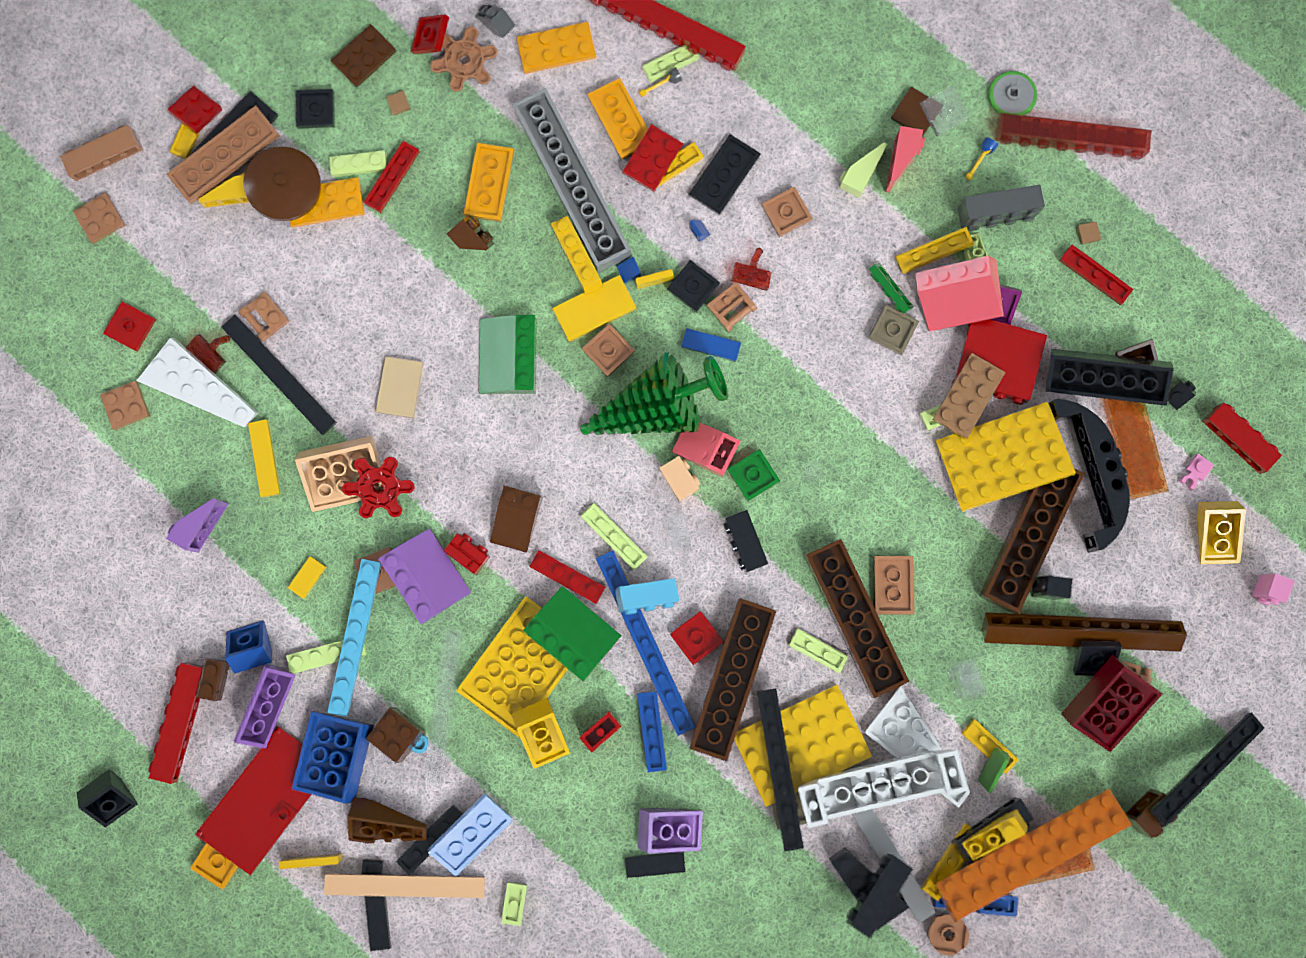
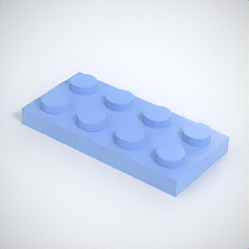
M484 793L427 849L428 853L452 874L457 876L513 819Z

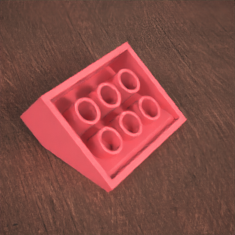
M989 255L915 273L918 295L930 332L1004 316L997 260Z

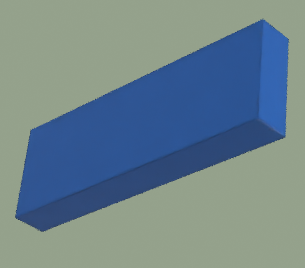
M686 328L681 347L736 362L741 342Z

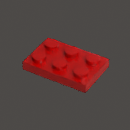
M651 124L622 171V174L655 193L681 150L683 143Z

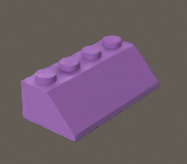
M269 664L264 666L233 742L266 749L295 679V674L278 666Z

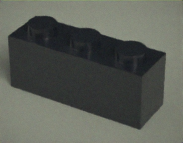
M748 510L725 518L726 523L723 526L726 533L732 536L733 541L730 544L733 551L739 554L740 559L737 561L740 569L748 573L768 565Z
M1051 575L1036 577L1030 592H1032V597L1051 600L1070 599L1073 578Z

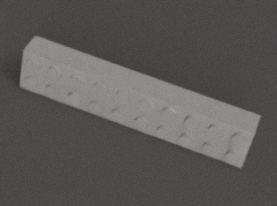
M544 88L512 104L525 134L597 272L599 273L631 257V249L547 89Z

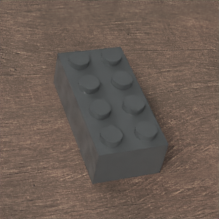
M1039 184L965 197L957 210L961 229L967 227L968 231L971 232L983 226L994 228L997 224L1001 223L1011 225L1018 220H1023V222L1032 221L1045 207L1041 185Z

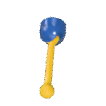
M988 137L984 139L981 145L983 153L970 173L966 174L967 180L973 178V173L984 156L996 150L998 147L996 141Z

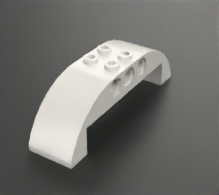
M957 749L928 751L880 761L827 775L798 787L808 828L828 824V819L937 793L946 792L948 795L968 791Z

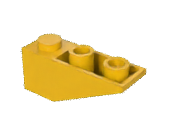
M1015 809L998 818L962 842V844L974 861L1025 835L1028 826L1018 810Z

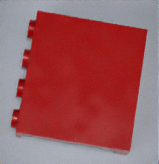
M991 319L969 323L957 373L952 383L956 380L969 355L973 353L1005 372L993 393L994 398L1000 400L1008 398L1012 400V403L1018 405L1029 402L1047 335Z

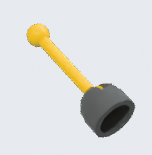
M676 67L668 71L666 79L647 89H641L639 91L640 96H646L648 92L666 82L676 84L682 81Z

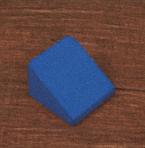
M701 220L690 221L689 229L698 242L710 236L709 231Z
M634 257L617 266L624 283L641 277Z

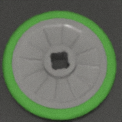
M1017 71L1004 72L992 81L989 88V101L994 110L1000 115L1008 118H1019L1028 114L1034 108L1037 101V88L1032 79L1024 73Z

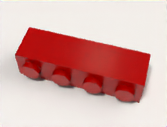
M1223 402L1217 405L1202 421L1259 474L1268 472L1282 456L1275 445L1268 443L1264 439L1263 434L1254 430L1249 425V422L1236 414L1235 409L1229 404Z

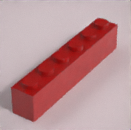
M183 662L176 668L175 684L170 689V702L164 710L166 716L164 723L159 728L160 738L154 747L153 752L155 756L148 768L150 773L148 779L168 784L178 782L201 699L197 698L196 695L203 666Z

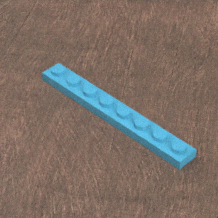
M361 559L327 713L346 717L349 715L382 564L380 562Z

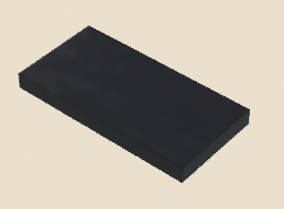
M729 134L690 191L689 196L718 215H721L761 156V153Z

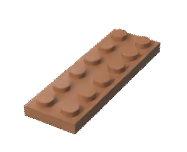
M254 106L166 175L190 204H193L279 138L280 135L257 106Z

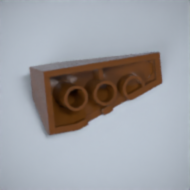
M353 798L347 816L349 841L369 844L375 843V840H384L387 843L392 842V839H401L402 841H421L427 839L426 824L374 800Z

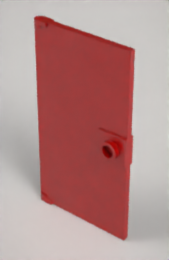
M279 726L272 733L266 749L261 748L195 833L198 838L250 876L311 797V794L292 789L303 744Z

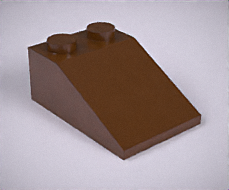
M504 485L490 543L527 553L543 497Z

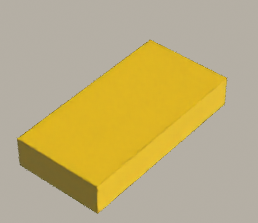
M181 124L169 152L186 159L191 154L200 132L196 135L185 125Z
M672 269L638 277L635 279L637 290L674 280Z
M310 556L288 586V589L305 599L327 567Z

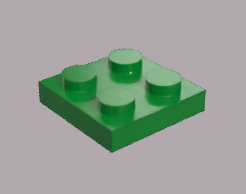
M760 449L727 469L747 502L780 482V479Z

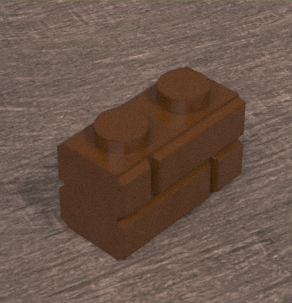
M213 658L205 659L196 695L197 698L210 701L222 700L228 675L227 671L230 667L227 661Z

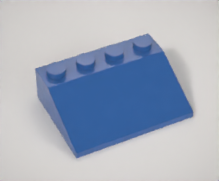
M311 711L292 789L344 804L352 803L353 798H356L369 746V741L366 738L373 730L374 725Z

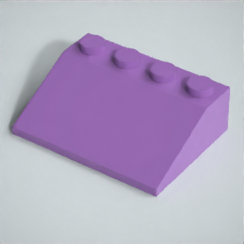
M430 528L379 558L382 566L421 625L471 593Z

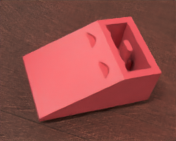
M699 423L698 432L689 433V431L681 433L672 453L723 478L741 441L702 423Z

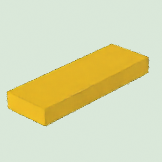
M695 142L679 151L659 186L704 159V155Z
M975 719L961 732L988 759L995 747L1007 752L1009 762L1003 771L1004 774H1007L1019 761L1015 755Z
M342 853L285 858L278 862L279 869L338 864L342 861Z

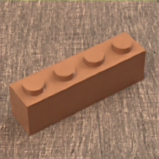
M123 125L111 133L102 134L96 140L85 142L81 147L66 151L60 158L68 176L78 181L142 151L143 148L135 131L129 125Z

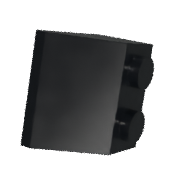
M110 769L76 792L78 808L105 828L138 805L123 780Z

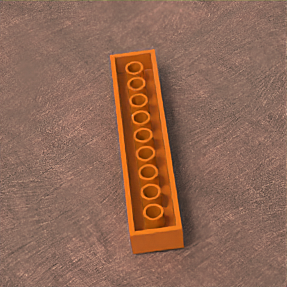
M1110 789L937 882L934 887L955 923L1128 828L1132 824Z

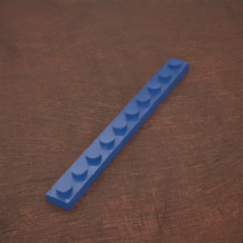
M611 551L596 558L617 604L615 589L621 586H628L629 583L614 551ZM641 609L637 610V613L630 615L621 612L677 736L694 729V723Z

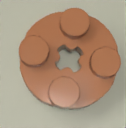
M943 913L935 916L928 927V938L931 945L939 953L953 956L967 946L969 930L961 919L954 923L949 913ZM950 929L954 935L950 936L947 940L943 933Z

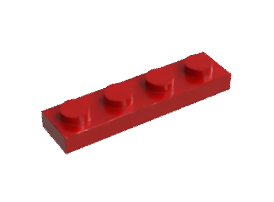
M402 141L363 202L366 206L380 214L382 213L419 155V149Z
M1073 244L1059 260L1120 306L1134 290Z
M538 550L529 566L595 604L598 603L606 588Z

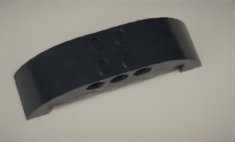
M1052 400L1049 402V406L1055 421L1059 422L1067 419L1072 421L1104 529L1082 534L1087 552L1104 550L1120 534L1129 513L1130 494L1126 479L1128 474L1126 468L1121 463V451L1117 448L1106 424L1090 409L1069 400Z

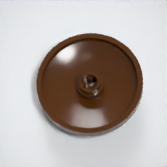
M273 147L262 151L249 163L244 175V191L252 207L262 216L275 221H292L303 217L316 205L321 193V178L316 165L305 153L291 147Z

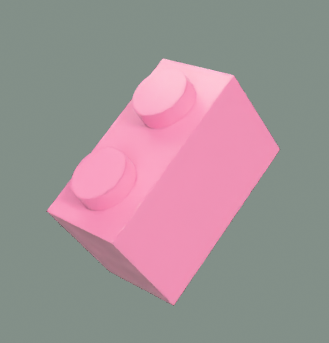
M1276 573L1259 575L1252 597L1257 598L1258 603L1270 606V604L1287 603L1294 580Z

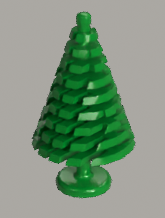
M665 352L660 357L659 363L658 360L652 363L648 370L646 369L641 376L636 377L623 391L616 394L615 400L612 401L611 399L607 402L606 407H601L598 410V415L594 413L589 418L590 423L582 424L580 431L583 435H588L593 431L596 435H603L604 431L608 435L615 434L616 432L618 434H626L627 432L638 434L640 430L641 433H661V431L665 433H671V431L679 433L689 431V433L698 432L700 426L697 405L694 406L693 394L710 388L717 400H728V389L724 375L713 356H708L703 362L705 377L688 383L682 367L679 363L676 364V358L673 355L669 356V352Z

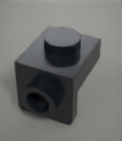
M1184 379L1180 380L1169 391L1168 402L1176 410L1180 409L1196 396L1195 385L1190 380L1187 382Z

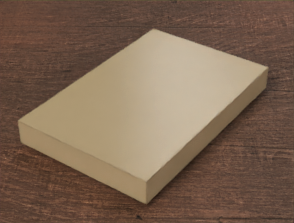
M385 356L376 413L414 418L423 362Z

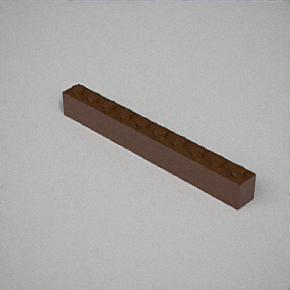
M986 612L982 626L984 643L1079 647L1080 641H1120L1122 649L1181 652L1187 637L1182 621Z

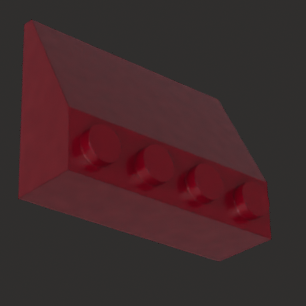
M1112 655L1063 710L1061 715L1072 727L1111 753L1163 693Z

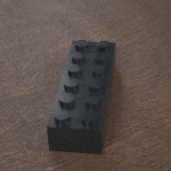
M1051 349L1046 392L1167 406L1174 367L1172 362Z

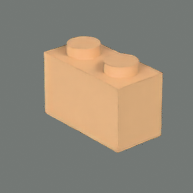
M678 456L660 467L659 470L678 501L681 502L699 491L698 485H700V482L695 475L691 476L688 469H690V466L685 458L681 460Z

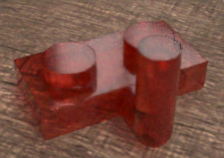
M756 248L750 260V266L735 262L731 281L765 291L768 290L772 272L757 268L758 261L763 253L761 248Z
M198 334L187 345L186 349L216 374L226 363L223 357L216 351V348L219 345L230 342V337L225 335L215 338L209 344L201 334Z

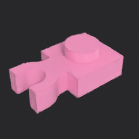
M1196 454L1185 469L1189 472L1188 475L1183 476L1179 482L1183 484L1189 479L1191 485L1188 488L1193 490L1197 485V479L1203 481L1214 465L1200 454Z

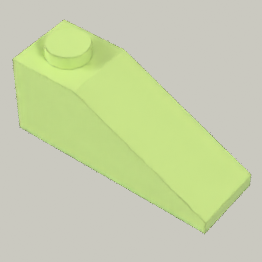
M884 142L851 165L848 172L844 171L839 180L842 182L840 189L860 198L887 147V143Z

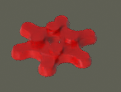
M392 456L385 458L380 467L371 466L365 458L355 460L354 467L359 472L360 477L356 482L344 483L342 492L347 496L356 495L362 499V506L359 509L361 517L370 518L374 510L380 507L386 509L392 517H399L402 514V507L398 504L397 497L402 493L408 494L413 492L415 485L411 480H400L395 476L394 471L398 466L396 458ZM381 482L384 489L378 491L373 485Z

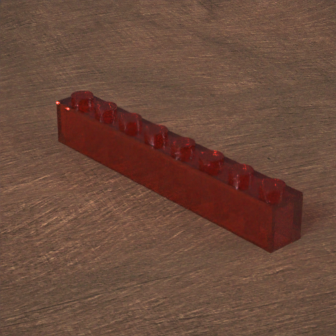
M1001 113L997 119L995 141H1000L1001 144L1005 145L1019 143L1023 147L1036 145L1040 149L1054 147L1059 151L1071 149L1077 153L1088 151L1094 152L1095 155H1104L1106 153L1112 154L1113 157L1131 156L1132 159L1138 160L1144 158L1150 152L1152 130Z

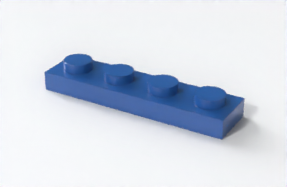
M657 691L637 693L647 772L667 770Z

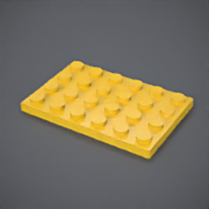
M1048 402L975 426L967 439L955 433L936 440L961 512L1076 474Z
M527 596L524 597L456 690L517 737L520 736L511 713L548 698L568 670L523 631L542 609V607Z
M838 684L780 711L794 793L799 792L798 787L827 775L839 773L872 757ZM761 720L738 731L734 741L765 807L776 802Z

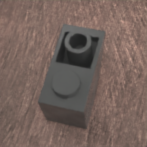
M488 3L482 5L475 15L492 33L501 38H504L516 26L503 8Z

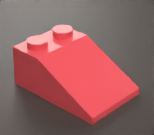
M900 126L894 140L885 192L889 193L914 161L916 155H920L925 142V137H922L923 130Z

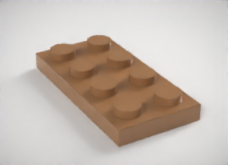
M971 353L932 420L967 439L1005 372Z

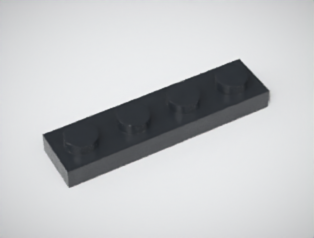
M453 804L427 830V839L416 841L396 860V863L408 875H411L430 856L427 849L463 813Z

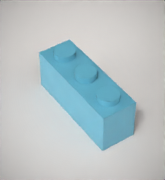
M675 578L621 586L615 589L619 613L625 612L626 615L635 614L639 609H644V612L656 610L655 607L662 606L663 609L672 608L675 603L680 601Z

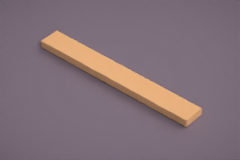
M326 873L324 882V895L484 898L485 890L484 876Z

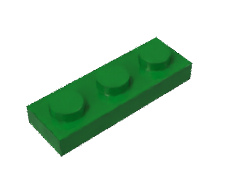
M880 263L874 264L869 268L872 272L871 277L882 285L884 294L893 299L895 302L894 306L898 311L904 314L914 308Z

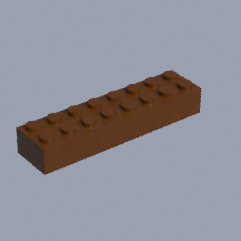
M1075 469V475L1028 490L979 594L980 598L1013 614L1020 613L1081 483L1084 472Z
M842 539L805 555L804 558L870 697L877 698L909 683L910 681Z
M741 598L738 599L689 749L726 762L728 761L777 612L776 610Z

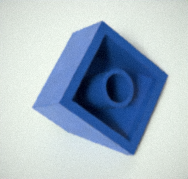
M264 620L226 632L225 659L234 674L272 662V648Z

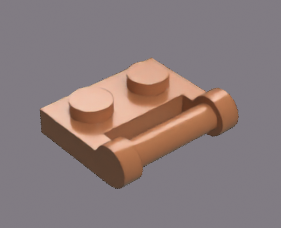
M735 282L711 301L707 308L721 323L723 328L729 332L733 329L732 326L748 313L754 312L757 306L738 283ZM744 301L746 306L727 321L724 316Z
M266 292L262 293L238 312L259 334L258 337L262 342L266 341L289 322ZM256 310L270 328L264 330L251 312Z

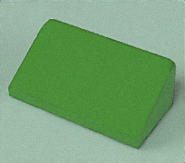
M996 747L978 778L979 783L989 793L993 792L1009 762L1008 753Z

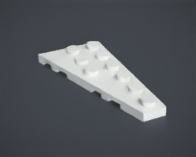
M170 338L137 379L138 382L242 427H247L248 423H251L259 413L175 338Z
M901 686L897 688L864 731V733L895 758L942 750ZM970 790L948 795L946 792L940 794L959 808L970 794Z

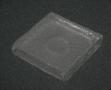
M953 85L920 103L936 137L969 119Z

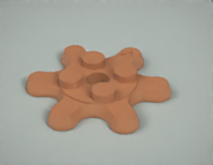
M468 27L465 30L464 37L457 41L453 40L450 35L445 34L442 45L445 55L441 59L433 60L430 65L434 73L449 72L452 75L450 88L454 92H460L467 79L474 78L482 85L488 84L491 79L490 74L483 68V64L487 60L494 59L498 54V50L493 45L479 46L476 41L479 33L475 27ZM462 57H469L470 61L463 65L460 63Z

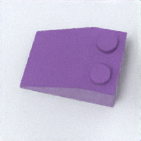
M215 498L211 499L173 524L168 530L166 539L186 551L199 553L229 503Z
M668 808L639 809L637 849L646 853L701 851L703 811Z

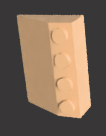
M373 435L298 452L295 462L312 512L362 501L359 496L345 495L342 492V486L346 482L358 481L360 475L354 467L356 459L365 458L371 466H381ZM381 482L373 485L378 491L384 489Z

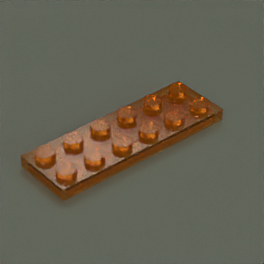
M1102 398L1112 436L1122 454V466L1127 470L1128 476L1126 479L1130 500L1169 491L1146 404Z

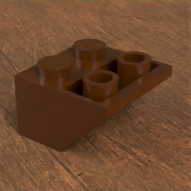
M470 215L463 218L447 233L448 237L459 249L486 251L495 244L492 241L494 239L488 231L484 232L480 227V222Z

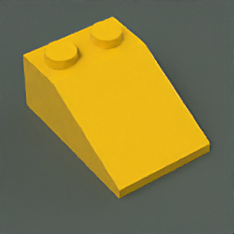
M1238 501L1198 502L1197 529L1200 564L1240 563L1246 509Z
M548 698L511 713L518 734L534 769L570 754Z

